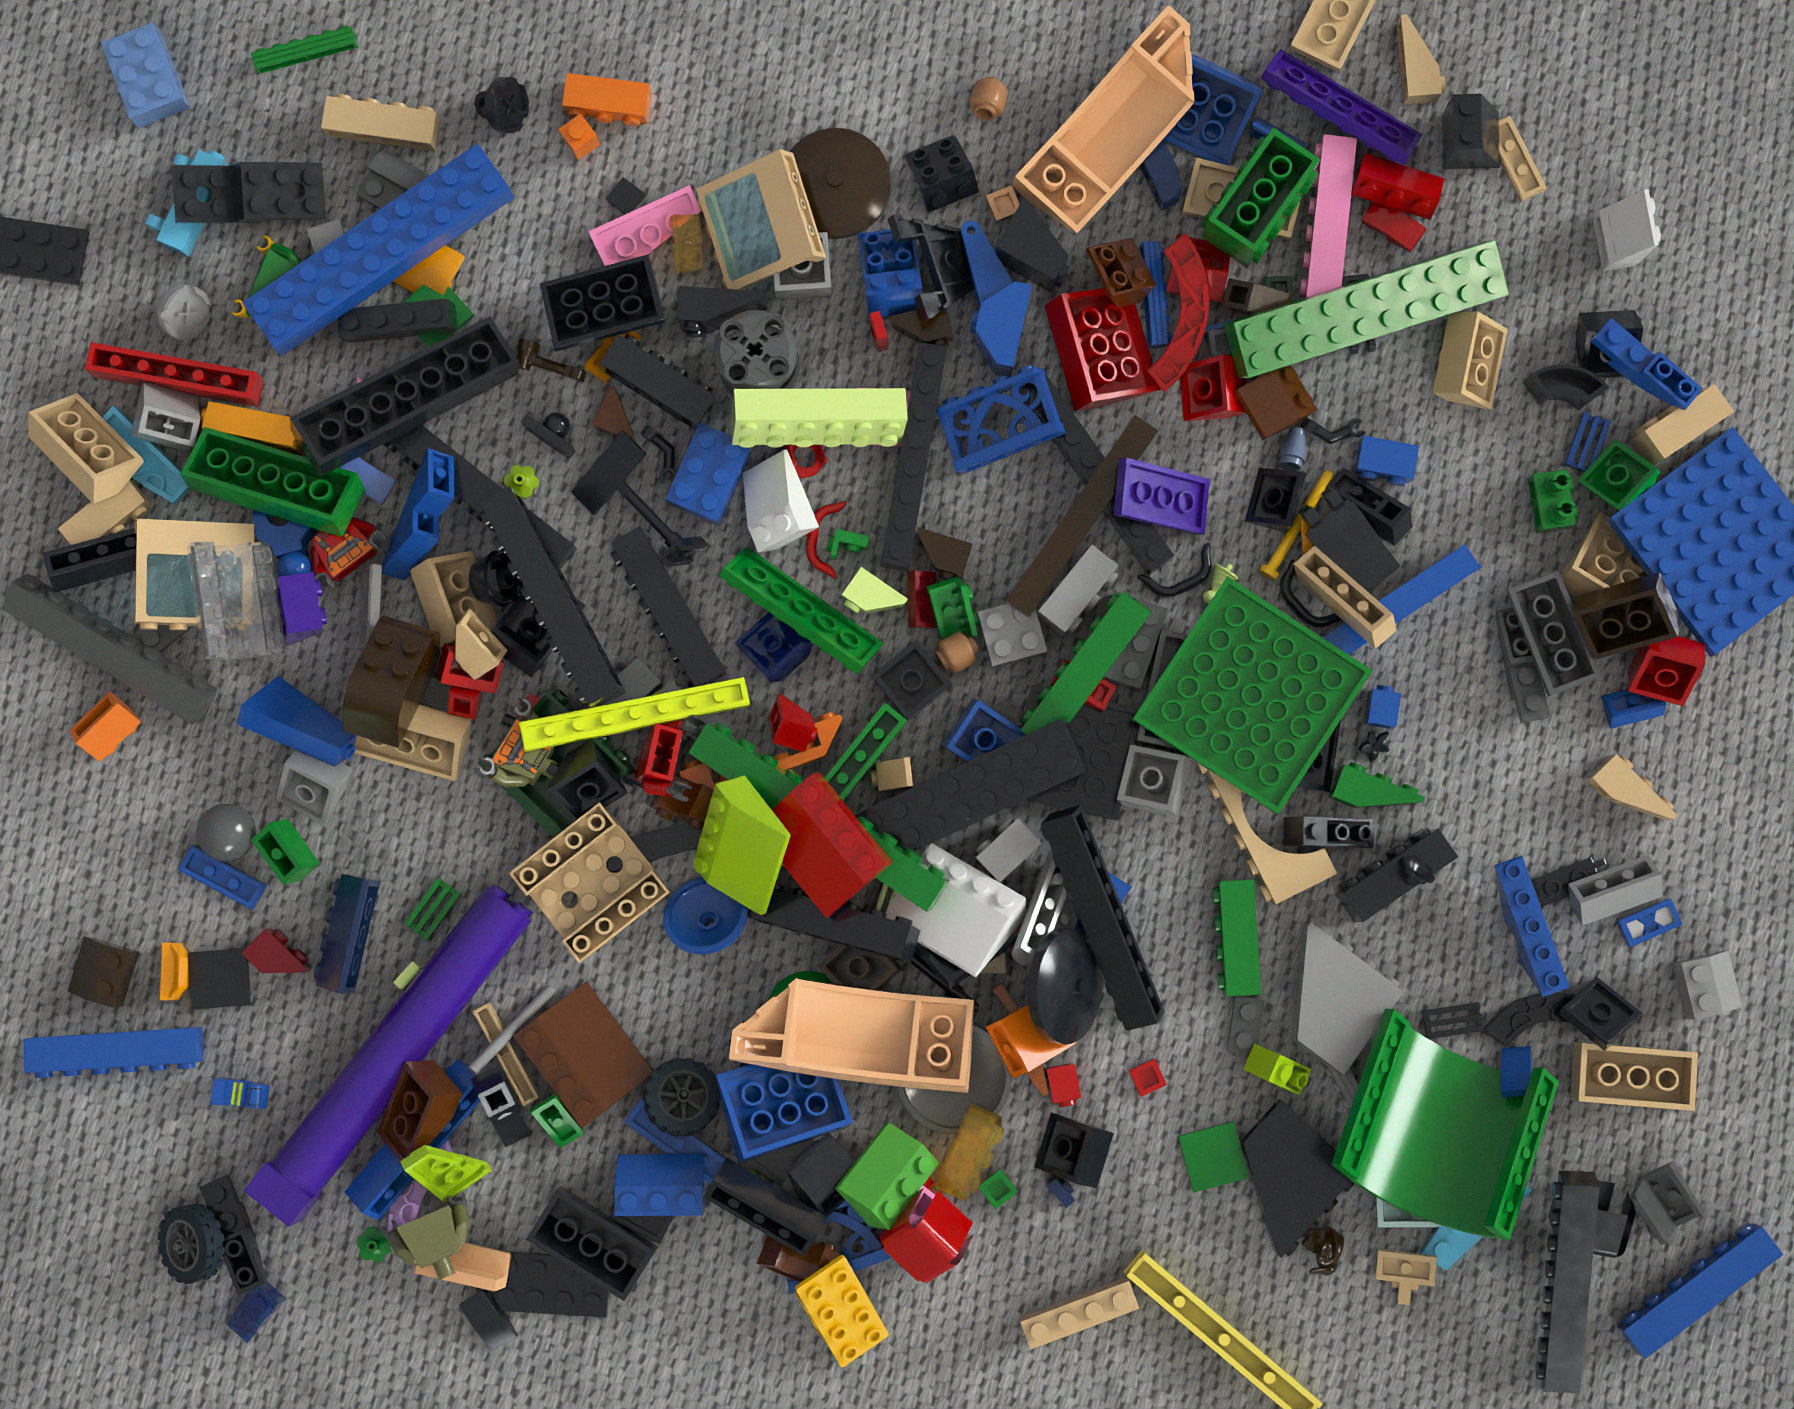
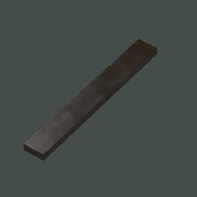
M1134 415L1007 598L1006 602L1028 618L1031 616L1115 495L1119 459L1130 458L1139 460L1158 433L1157 429Z

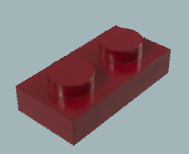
M907 571L909 628H937L927 591V586L936 584V572Z

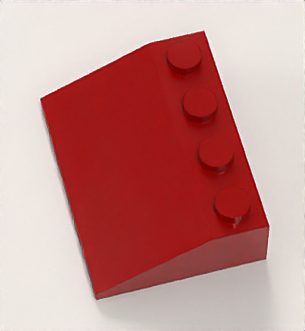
M1105 288L1060 294L1044 305L1074 411L1098 408L1160 390L1159 385L1147 371L1153 363L1135 304L1119 308L1109 298Z
M820 773L811 774L772 810L791 835L782 864L826 918L831 916L893 863Z

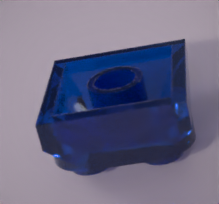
M770 612L734 643L771 683L785 679L808 658L813 647L810 640L800 636L796 630L783 621L777 620Z

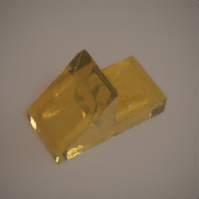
M699 214L671 215L674 272L702 271L701 242L703 240Z

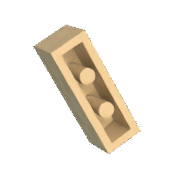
M130 479L118 494L95 504L92 502L88 503L62 524L58 530L70 545L126 530L125 527L132 521L143 519L148 514L147 509L152 504L133 480Z

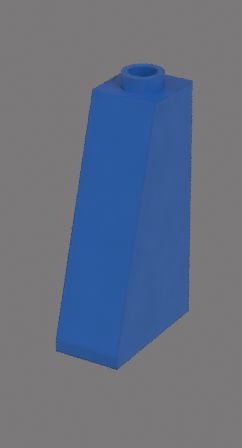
M279 676L241 705L237 724L334 767L343 759L349 760L357 749L355 743L358 735L345 732L343 722Z

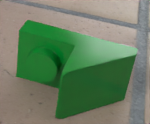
M556 1094L530 1109L531 1114L560 1148L585 1134L584 1129L580 1127Z

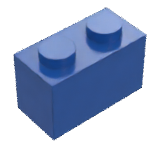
M1363 435L1359 440L1353 473L1360 474V478L1364 480L1376 481L1377 478L1388 479L1387 483L1390 485L1404 486L1405 483H1409L1414 478L1419 446Z

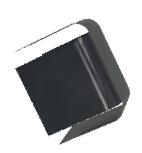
M1598 1180L1600 1189L1593 1254L1616 1258L1623 1255L1626 1251L1636 1211L1627 1191L1621 1214L1608 1212L1615 1183ZM1552 1200L1550 1208H1555L1556 1200Z

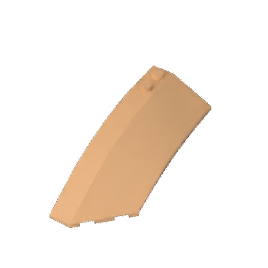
M1168 5L1131 45L1128 51L1076 111L1019 171L1013 180L1012 187L1032 205L1077 234L1142 164L1193 105L1192 56L1189 40L1190 24Z
M796 978L788 985V988L778 996L771 998L751 1018L744 1023H740L732 1030L729 1060L855 1082L968 1093L974 1000L890 993L824 984Z

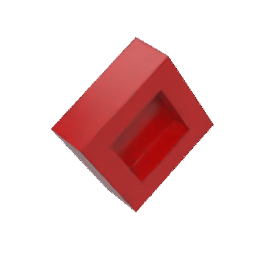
M1154 1058L1128 1070L1140 1097L1167 1085Z

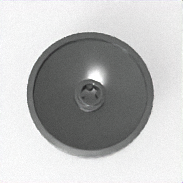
M973 1023L968 1093L898 1086L897 1089L907 1111L922 1125L941 1133L965 1134L986 1126L1001 1112L1010 1093L1012 1076L987 1029Z

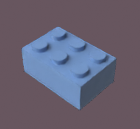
M154 23L101 42L128 116L138 128L190 108L163 34Z

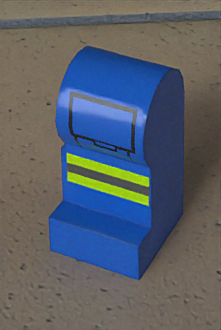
M225 1077L214 1078L210 1104L267 1108L270 1085L249 1080Z

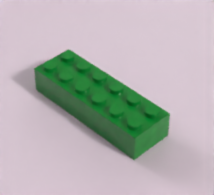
M204 427L180 473L191 491L339 537H343L365 492L358 473L337 468L319 477L308 458Z

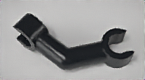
M1308 417L1301 424L1302 428L1329 444L1350 436L1362 437L1366 433L1364 430L1357 433L1353 432V425L1362 421L1359 418L1351 419L1347 426L1333 432Z
M647 425L641 432V436L664 452L663 470L659 474L660 482L663 484V476L666 473H672L674 478L677 474L674 470L675 448L652 427Z

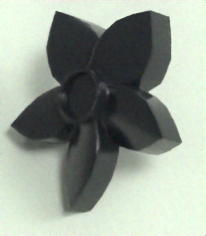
M1368 731L1367 741L1361 743L1358 750L1366 754L1369 760L1373 762L1378 757L1379 752L1389 751L1388 746L1383 743L1389 733L1386 731L1376 737L1373 732Z

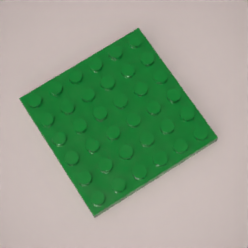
M1227 576L1132 720L1278 815L1373 670Z

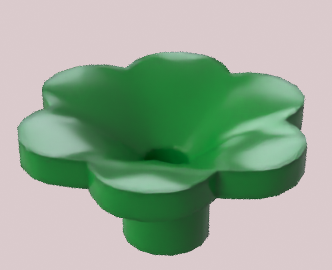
M375 1227L367 1228L364 1235L357 1239V1246L361 1249L360 1256L364 1260L372 1259L374 1262L379 1263L384 1260L385 1254L392 1251L388 1240Z

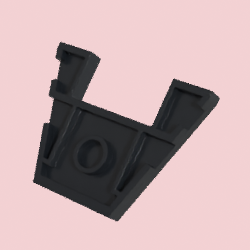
M894 214L887 219L895 243L918 239L936 292L920 294L914 298L922 322L932 318L974 290L960 228L938 223L930 225L916 218L912 220L903 219L902 215Z

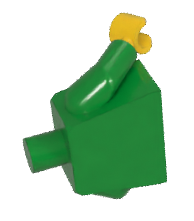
M264 235L262 238L268 245L265 248L256 246L264 257L247 299L300 264L301 260L296 253L283 245L274 243L270 237ZM236 299L234 303L242 305V310L239 313L232 312V314L241 319L252 317L242 302L244 301Z

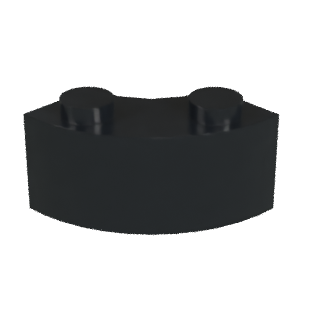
M1573 365L1548 366L1532 373L1522 382L1538 404L1548 400H1562L1570 403L1578 411L1609 388L1594 373Z

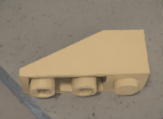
M1615 754L1609 756L1585 779L1605 800L1665 821L1674 820L1678 816L1672 810L1674 808L1672 803L1663 796L1659 797L1652 790L1654 788L1652 783L1644 776L1639 777L1632 770V763L1622 755L1618 756Z

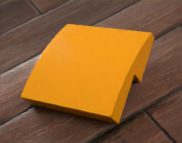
M445 245L393 280V282L412 293H415L421 286L425 285L444 295L448 286L451 288L453 284L451 281L465 257L463 254Z

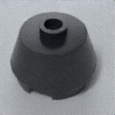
M492 551L472 564L469 571V583L471 591L478 601L505 607L519 598L517 596V587L523 583L512 575L507 565L511 560L504 552Z

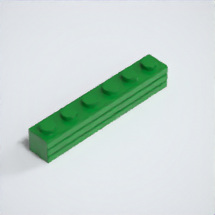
M341 26L339 30H326L317 36L308 35L305 39H293L287 44H274L272 48H259L251 53L255 70L258 74L359 47L353 28L351 26Z

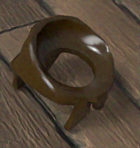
M1330 1227L1310 1229L1308 1232L1309 1236L1301 1243L1306 1249L1314 1254L1316 1253L1318 1267L1310 1269L1309 1274L1321 1273L1322 1275L1329 1276L1337 1269V1262L1344 1247V1236Z

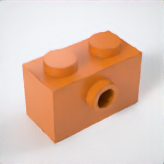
M109 691L69 732L77 745L101 762L106 756L111 755L115 751L117 745L126 736L135 732L141 721L131 707Z

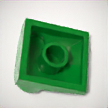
M1615 438L1577 481L1611 507L1620 511L1640 494L1654 486L1660 471L1652 463Z

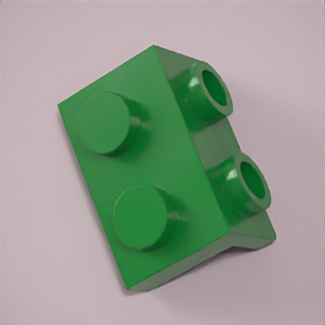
M955 577L927 586L938 635L941 640L956 632L969 633L972 637L978 636L976 626H979L980 622L975 609L972 610L970 601L973 600V593L969 584L965 585L959 577Z

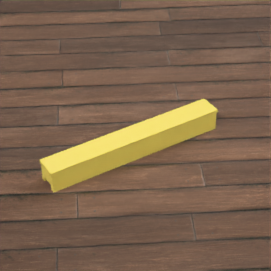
M1142 1249L1123 1271L1129 1279L1283 1409H1317L1321 1407L1322 1403L1317 1397Z

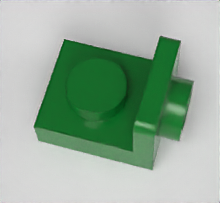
M836 529L835 536L829 535L826 551L831 552L830 558L832 560H837L840 544L845 545L844 550L861 553V549L868 550L870 537Z

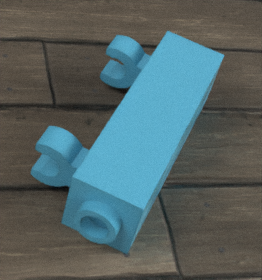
M198 150L194 160L177 154L173 162L174 165L228 166L224 161L225 157L212 150H209L208 153ZM200 186L196 190V196L200 201L207 202L209 200V191L205 187ZM174 203L166 220L149 213L145 222L149 228L160 232L156 239L160 244L187 257L190 256L205 224L175 223Z

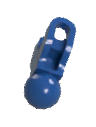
M254 510L252 512V520L256 537L268 548L272 549L274 556L279 560L277 563L278 577L312 572V563L307 557V546L313 538L316 529L291 521L283 526H274L268 514Z

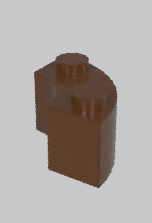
M673 775L671 784L675 781H680L692 787V789L687 788L683 792V796L689 798V800L683 802L671 797V795L669 797L654 795L649 807L655 809V814L665 820L671 821L672 817L688 822L690 827L702 831L714 789L704 784H696L680 779Z
M767 1235L757 1264L777 1274L802 1282L836 1259L840 1254L836 1252L837 1248L835 1246L820 1242V1245L812 1244L805 1257Z

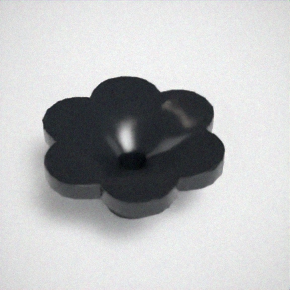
M1405 857L1402 860L1405 872L1407 873L1405 876L1407 883L1414 885L1416 882L1421 884L1434 882L1435 877L1432 874V868L1428 864L1423 863L1419 857Z

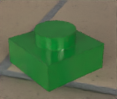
M1001 1168L978 1185L995 1210L1018 1193V1190Z

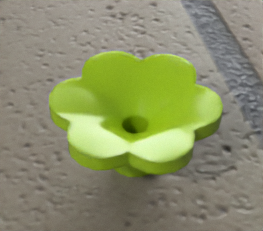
M514 465L510 469V474L504 477V484L508 488H513L521 497L529 498L533 494V489L539 486V479L534 476L535 471L531 466L521 467L520 465Z

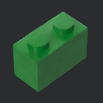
M289 819L268 823L251 839L283 885L302 881L320 865V862Z

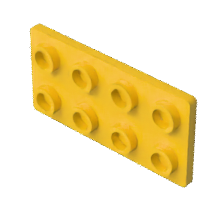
M844 1255L838 1256L795 1286V1295L816 1331L828 1345L841 1367H845L888 1337L889 1334Z

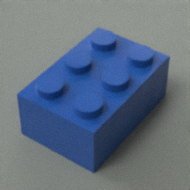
M699 422L666 496L667 503L720 526L753 452V448L732 445L731 435Z

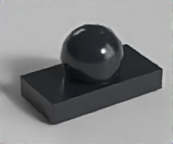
M560 412L550 413L545 417L543 425L528 414L521 421L526 430L567 459L571 458L575 453L573 446L562 439L570 430V421L566 415Z

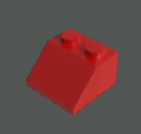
M1176 235V240L1182 235ZM1189 237L1203 263L1208 283L1209 301L1221 302L1229 273L1230 256L1206 240ZM1171 264L1166 291L1180 296L1178 279Z
M1222 354L1189 364L1186 371L1180 377L1184 421L1222 419L1247 414L1234 393L1237 389L1246 385V378H1238L1232 356Z

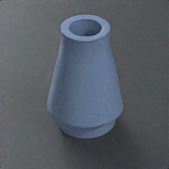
M1291 427L1289 429V434L1278 455L1280 467L1286 470L1298 471L1305 464V429L1300 427Z

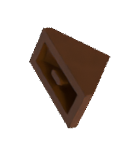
M613 386L609 388L592 424L595 429L615 438L624 430L636 442L618 391Z

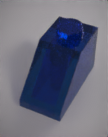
M266 1280L265 1284L254 1288L248 1294L226 1325L246 1343H249L287 1298Z

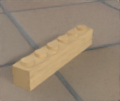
M487 1003L473 1011L474 1016L491 1044L505 1029L491 1003ZM510 1039L496 1056L522 1105L526 1106L540 1098L541 1095Z

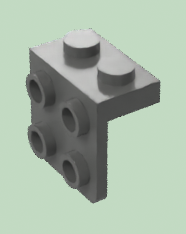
M1673 1161L1644 1174L1631 1193V1201L1635 1211L1642 1215L1647 1223L1649 1234L1654 1239H1657L1661 1245L1668 1243L1677 1226L1701 1216L1704 1212Z

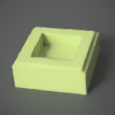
M412 961L393 983L399 989H406L423 968V965L418 961Z

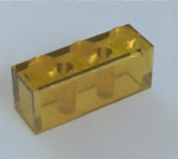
M970 1103L936 1175V1189L964 1201L968 1200L971 1192L974 1194L977 1192L982 1179L979 1177L982 1168L987 1169L993 1157V1153L990 1151L994 1143L999 1145L1005 1131L1002 1128V1116Z

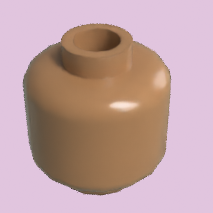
M995 77L982 78L976 81L969 100L970 108L975 116L987 121L1001 116L1008 98V89Z
M956 632L938 643V650L935 651V656L945 672L949 670L951 673L956 674L975 664V652L979 651L972 636L966 637L963 633Z

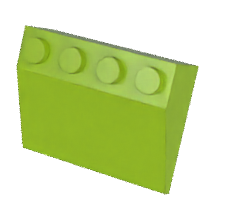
M746 776L715 784L693 865L707 884L759 915L766 914L791 835Z

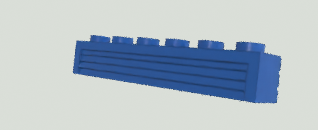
M1160 241L1143 242L1139 246V252L1156 283L1155 288L1144 298L1148 349L1165 348L1171 341V333L1168 332L1167 326L1170 320L1169 315H1166L1168 299L1165 298L1164 293L1166 291V281H1163L1165 265L1162 264L1161 259L1163 257V247H1160Z

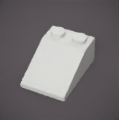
M787 450L777 453L743 473L747 526L758 553L777 550L819 527Z

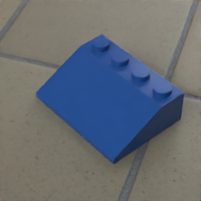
M1191 53L1194 103L1164 137V140L1208 161L1228 165L1265 87Z
M753 1064L716 1075L728 1131L738 1163L824 1136L827 1132L833 1133L845 1129L853 1123L838 1079L789 1072Z

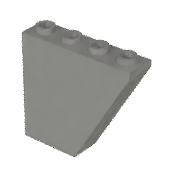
M1310 922L1305 924L1302 929L1292 1041L1326 1067H1328L1327 1063L1336 1070L1337 1074L1345 1075L1378 1029L1384 1010L1392 1009L1404 991L1398 988L1399 982L1388 974L1382 976L1374 970L1376 965L1363 956L1360 959L1353 954V948L1341 939L1337 942L1329 936L1330 930L1319 922L1315 924Z

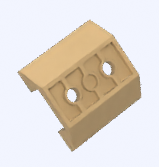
M600 802L509 873L524 894L532 897L564 939L562 940L563 944L579 964L670 893L653 865L646 859L620 823ZM612 856L619 857L623 862V867L618 873L610 872L607 867V861ZM568 891L574 892L578 897V903L573 908L566 907L563 903V895Z

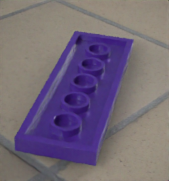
M1282 49L1279 50L1260 77L1270 88L1280 90L1290 96L1293 102L1300 105L1303 104L1312 109L1318 117L1330 120L1341 131L1355 135L1366 146L1378 149L1393 162H1399L1404 165L1423 135Z

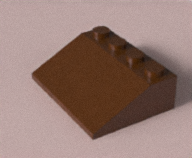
M588 982L575 989L513 1036L581 1128L587 1126L643 1083L654 1071Z

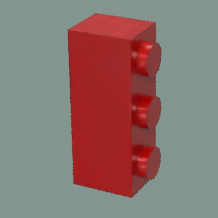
M1364 153L1356 172L1351 195L1431 220L1440 200L1445 178Z

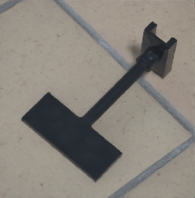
M622 430L573 488L571 493L592 515H596L614 492L618 490L665 539L664 543L667 545L668 550L662 555L660 560L667 567L691 564L694 559L689 555L693 549L705 548L708 543L701 536L682 538L678 532H673L625 482L626 478L647 453Z

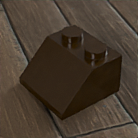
M84 936L68 992L85 1000L106 1006L123 1007L139 951Z

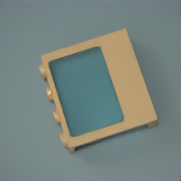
M779 149L696 189L699 197L698 205L704 213L707 222L706 231L712 239L715 248L714 257L721 267L723 273L722 282L726 289L745 290L746 287L803 261L819 262L826 258L792 152Z
M136 519L134 522V534H136V584L133 624H140V629L157 630L158 625H169V630L185 631L187 626H199V631L206 632L216 631V627H228V632H245V628L253 625L254 524Z

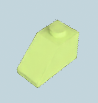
M862 567L842 594V598L846 600L844 605L856 614L860 610L868 614L905 607L908 603L906 597Z

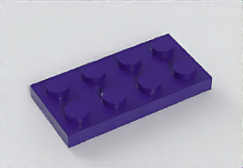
M1120 458L1114 515L1194 535H1204L1210 479L1130 458Z

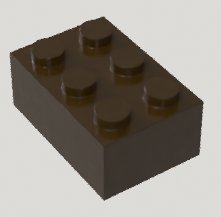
M1660 572L1579 595L1573 609L1574 617L1594 660L1678 637L1682 621Z

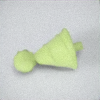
M1214 564L1211 590L1205 591L1202 595L1203 601L1206 604L1211 602L1227 576L1234 581L1238 580V577L1230 572L1233 568L1231 564H1228L1226 568Z

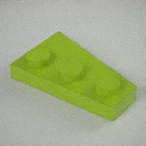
M427 1145L414 1150L408 1157L400 1161L404 1171L444 1203L449 1201L448 1197L450 1195L454 1198L492 1171L489 1163L486 1161Z

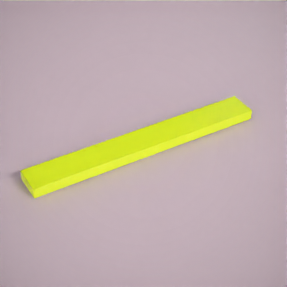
M742 677L519 722L524 751L528 752L651 727L656 723L665 724L686 720L691 715L700 717L750 707L745 679Z

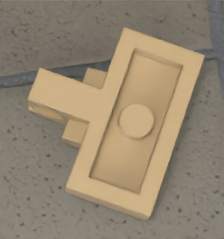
M1378 1249L1376 1280L1392 1281V1287L1399 1288L1398 1304L1410 1305L1411 1290H1418L1419 1285L1435 1287L1437 1255Z

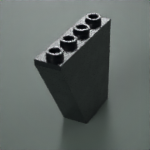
M1278 1099L1240 1140L1273 1251L1282 1258L1285 1254L1289 1256L1299 1246L1297 1240L1304 1233L1308 1235L1310 1229H1315L1319 1223L1317 1218L1323 1212L1329 1213L1338 1203L1337 1196L1343 1190L1348 1192L1355 1183L1331 1165L1336 1150L1286 1103Z

